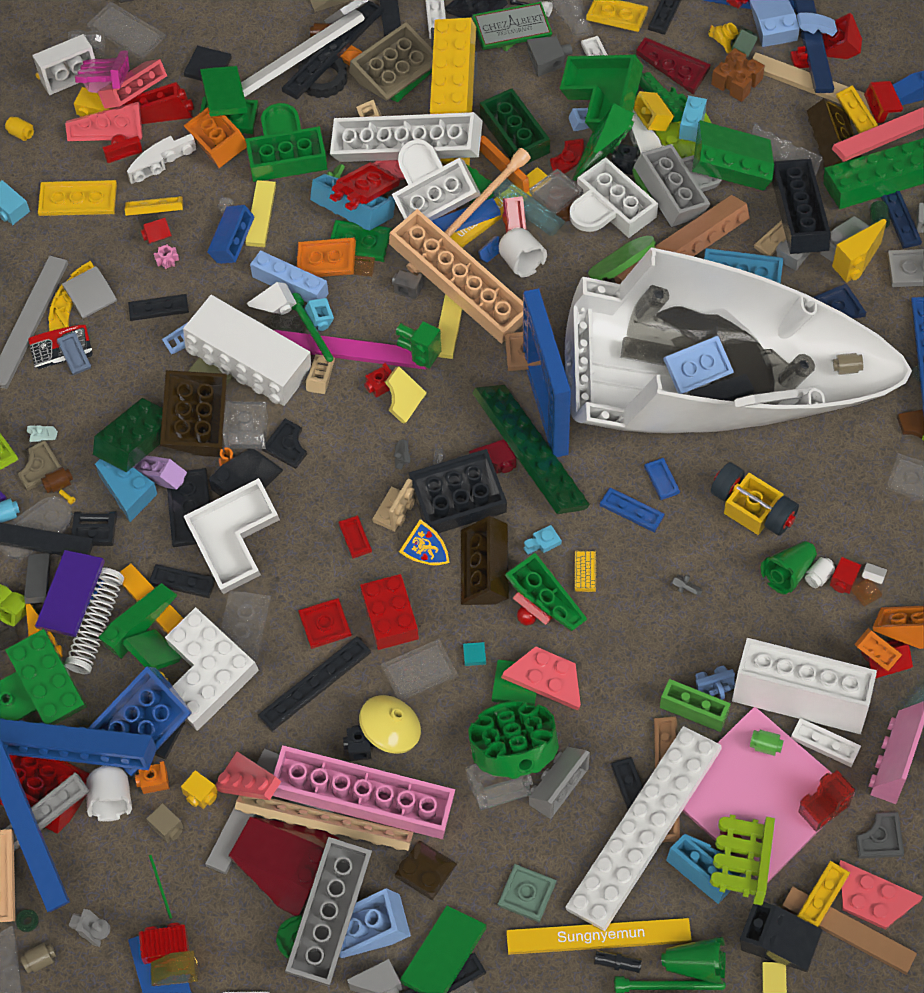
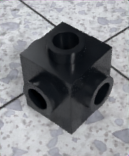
M619 144L618 150H614L612 162H615L614 165L624 174L633 175L632 170L639 158V155H637L638 147Z
M360 725L346 728L347 736L343 737L344 750H348L350 761L372 759L371 747L375 746L365 737Z

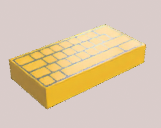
M575 551L576 592H596V551Z

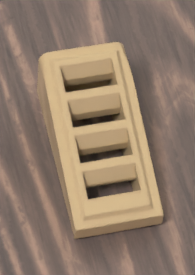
M315 354L306 379L307 391L321 394L326 393L335 358L332 362L328 363L323 355ZM318 362L326 363L328 366L319 365Z

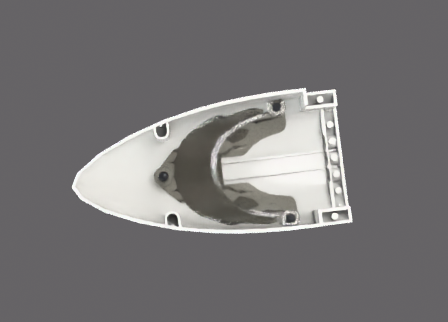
M652 247L621 284L582 277L573 297L566 328L565 373L571 389L570 414L576 422L616 430L644 433H700L769 425L858 405L884 396L905 384L912 372L904 356L877 333L846 314L807 294L741 269ZM719 336L734 373L701 387L747 374L754 387V393L746 396L813 387L814 389H811L802 398L736 408L734 401L736 399L725 401L690 396V391L679 394L663 358ZM862 354L863 371L838 375V371H834L833 359H836V355Z

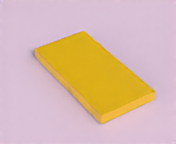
M116 180L41 182L38 215L115 214Z

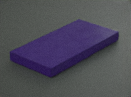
M64 550L35 627L40 630L45 629L49 632L76 637L105 560L101 557Z

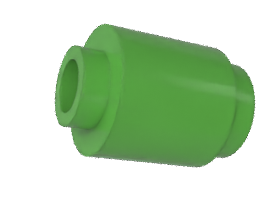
M761 729L760 731L754 730L750 747L755 748V751L775 756L776 752L781 753L784 740L780 739V734Z

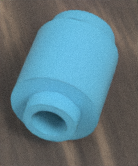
M10 498L0 502V523L18 518L17 513H20L16 501L12 502Z

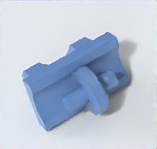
M724 665L717 667L714 670V675L708 676L706 672H700L695 675L696 690L711 696L717 695L721 700L725 699V692L735 688V673L733 669L727 670Z

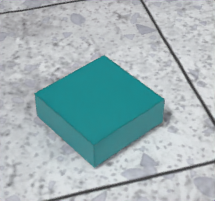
M484 642L463 644L465 666L486 665Z

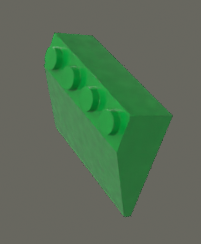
M613 103L591 133L573 176V181H577L579 176L607 157L609 153L613 154L616 146H619L621 140L625 138L627 132H630L633 127V112Z
M699 120L692 172L764 191L773 178L774 160L771 139Z

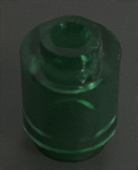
M883 201L873 202L869 209L870 224L873 225L885 219L887 221L885 228L890 225L889 207Z

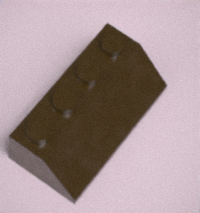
M823 98L809 108L807 114L809 117L808 122L814 131L813 137L819 146L818 151L824 160L823 166L826 168L844 162L832 150V147L838 142L855 136L845 110ZM862 154L859 155V156H856V157H854V158H852V159H856V158L862 157Z
M488 516L461 530V605H496L509 599V583L505 576L508 573V524Z

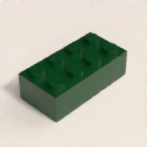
M513 88L480 102V118L510 159H512L519 148L526 150L531 157L526 164L550 153V138Z
M141 398L94 436L93 455L128 472L160 445L163 408Z

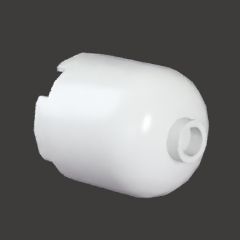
M514 228L504 234L500 240V255L514 273L520 277H528L536 273L535 269L540 263L543 265L546 261L547 251L526 229Z
M103 765L94 769L89 774L86 786L89 789L87 793L88 816H97L98 821L119 820L120 815L124 813L130 814L132 802L127 774L121 768Z

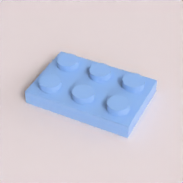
M719 336L663 358L679 394H684L734 373Z

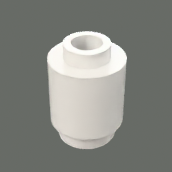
M820 557L806 572L805 581L813 588L823 586L834 574L835 564L829 558Z

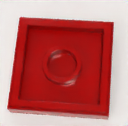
M339 598L298 610L311 649L351 637Z

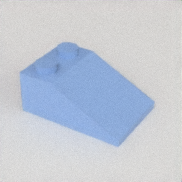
M749 0L762 47L798 41L799 25L789 0Z
M386 888L356 902L339 955L340 958L386 947L411 936L400 894Z

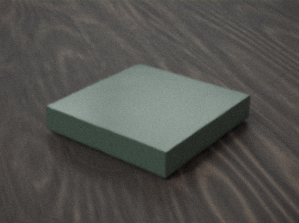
M514 864L499 899L498 906L540 923L557 880Z

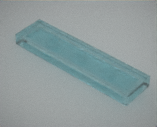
M507 179L492 193L502 201L504 198L523 196L525 218L552 237L565 223L563 219Z

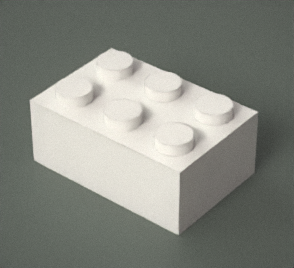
M84 34L32 55L41 83L49 95L78 84L75 82V75H78L77 71L80 70L83 61L95 59L92 46Z

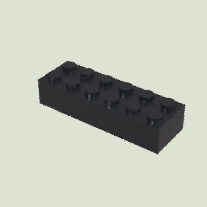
M811 158L774 161L772 184L790 254L829 251L831 232Z

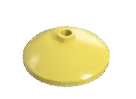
M379 695L367 700L360 710V727L365 737L377 748L385 752L400 754L408 752L418 743L421 735L419 719L415 712L402 700L392 696Z

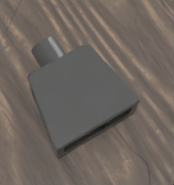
M555 36L527 40V52L538 77L564 67L565 56L573 54L571 44L561 46Z

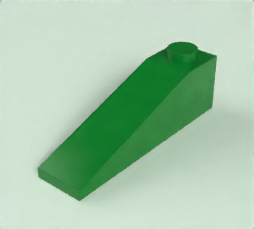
M161 583L112 621L98 638L107 649L122 659L129 651L123 645L125 638L146 632L177 597V594Z

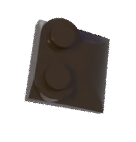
M419 841L407 858L400 862L395 878L433 901L457 866V863L422 841Z

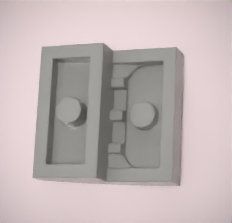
M97 266L62 284L82 318L117 301Z

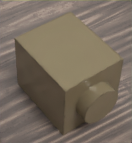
M163 803L146 818L149 826L166 843L170 840H176L182 833L183 825L181 820Z

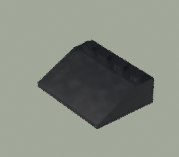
M487 449L408 473L410 480H412L414 495L422 521L437 533L468 525L488 516L494 517L507 513V500Z

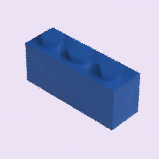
M245 205L226 207L207 251L216 263L236 262L255 218Z

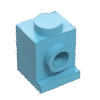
M327 298L310 300L304 308L318 331H324L329 328L334 317Z

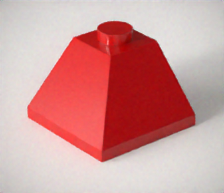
M851 13L835 20L837 32L834 36L821 32L827 57L849 59L861 53L862 37Z

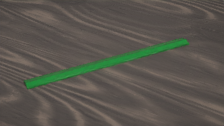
M149 855L169 919H171L172 915L152 855Z

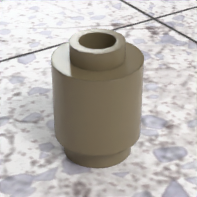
M862 354L836 355V359H833L834 371H838V375L863 371Z
M43 942L24 952L25 955L20 957L29 974L31 972L36 973L55 963L54 957L57 954L51 944L47 945Z

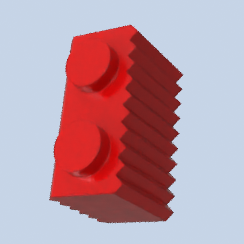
M171 923L167 925V928L151 926L139 932L141 959L144 964L190 957L188 933L183 924Z

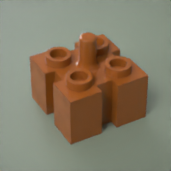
M734 48L726 56L725 63L721 62L713 70L711 85L722 91L728 89L730 96L742 102L750 94L751 87L755 88L763 79L765 65L753 58L747 60L746 54Z

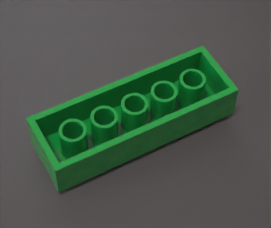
M924 138L826 167L823 184L839 210L924 184Z

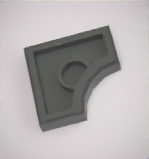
M898 812L876 813L872 828L866 833L856 835L858 859L904 856Z

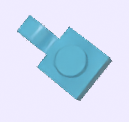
M552 525L533 533V538L524 542L525 547L523 549L527 555L538 549L545 553L559 546L562 540Z

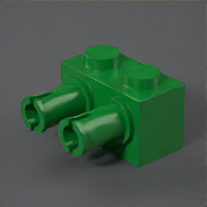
M424 321L416 330L403 323H400L397 327L396 335L400 336L397 340V346L410 351L412 361L418 366L430 369L442 352L440 329Z

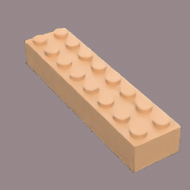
M418 209L390 232L389 245L501 344L505 341L506 333H514L523 325V301Z

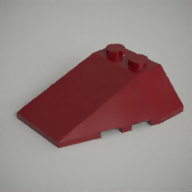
M250 817L233 846L229 857L258 885L262 892L264 891L278 908L294 916H299L311 892L328 837L337 840L340 838L324 830L309 829L303 825Z

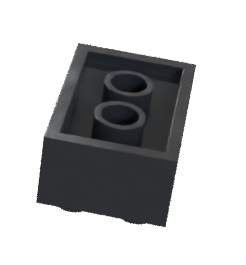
M252 447L224 463L209 478L211 490L220 497H223L258 478L265 489L283 469Z

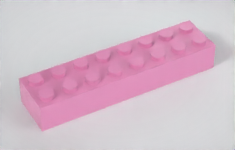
M283 745L274 772V776L281 781L273 794L275 797L439 839L444 837L455 789Z

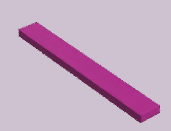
M273 330L310 351L311 355H323L311 334ZM321 336L334 358L378 364L386 363L387 365L426 370V367L418 366L412 361L410 351L397 345Z

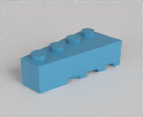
M323 174L312 180L311 201L346 218L350 222L356 223L363 229L370 231L393 218L395 200L392 196H389L388 199L379 196L367 204L359 203L356 209L350 211L345 208V204L350 202L347 200V195L344 194L342 199L337 202L330 199V195L335 193L332 191V187L336 185V181L339 178Z

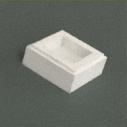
M867 563L862 577L882 584L887 569Z

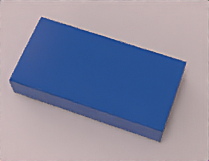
M664 458L644 465L660 500L680 494V490Z

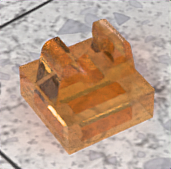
M868 579L852 588V593L864 607L882 596L880 590Z

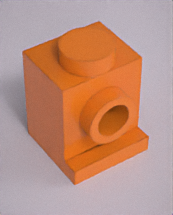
M164 761L160 762V764L151 765L149 770L139 769V774L135 775L137 788L141 787L143 794L170 789Z

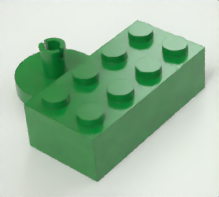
M276 103L267 107L261 116L264 136L245 139L253 182L328 170L320 126L301 129L298 112L289 104Z
M45 629L5 649L16 672L0 680V718L19 721L38 711L45 724L56 725L87 708L81 693Z

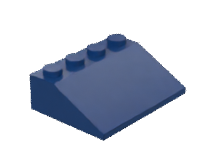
M147 666L88 729H105L114 732L124 731L132 734L143 733L151 735L158 749L192 712L170 682L156 668ZM123 768L130 776H133L138 770Z

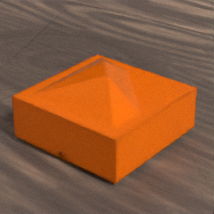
M351 45L339 58L350 66V61L361 54L362 51Z

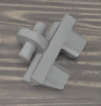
M83 909L82 915L74 913L69 923V926L75 929L82 938H85L97 947H100L101 940L110 933V924L106 920L99 919L88 909Z

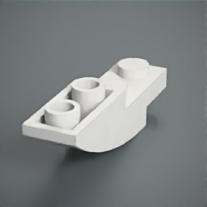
M192 134L175 141L172 136H169L144 151L127 170L130 183L141 182L149 176L158 175L163 170H166L164 163L173 162L176 158L189 155L197 150Z

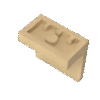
M407 479L402 490L391 486L373 517L374 523L394 532L398 526L401 527L406 518L405 513L407 510H411L415 503L412 480Z

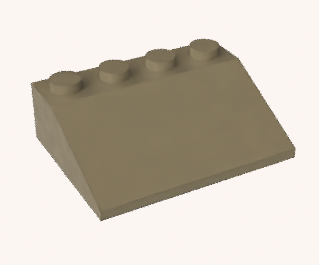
M405 22L350 61L349 73L361 86L387 101L432 69L433 49Z

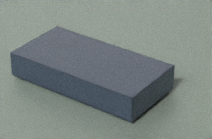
M76 332L57 339V343L72 375L91 368Z

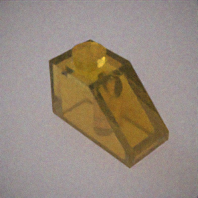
M194 951L170 953L151 962L152 986L198 982L197 957Z

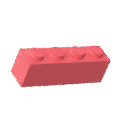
M160 59L145 61L127 73L120 89H113L112 83L97 92L105 109L120 107L167 77V74Z

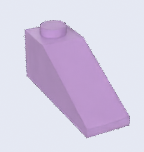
M153 456L144 457L133 467L155 484L176 490L182 485L187 474L184 469L171 459Z

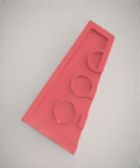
M139 102L71 119L65 123L67 141L111 140L116 134H123L128 139L139 136V139L142 140L143 137Z
M236 752L224 772L219 775L215 785L217 791L221 793L270 800L281 781L244 755Z

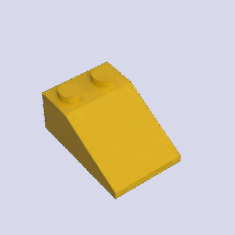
M885 219L837 244L832 267L846 283L850 280H857L862 275L881 245L887 222Z

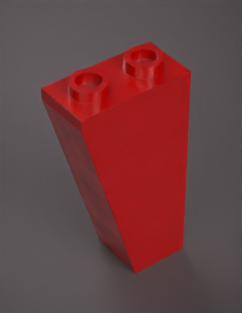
M177 82L141 93L121 105L139 102L141 124L193 118L192 110H194L192 100L187 98L185 90L180 88Z

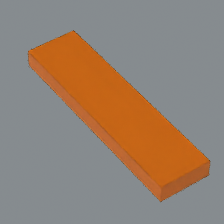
M484 135L481 136L480 152L498 170L504 171L511 160ZM519 168L511 172L507 178L522 193L528 192V177Z

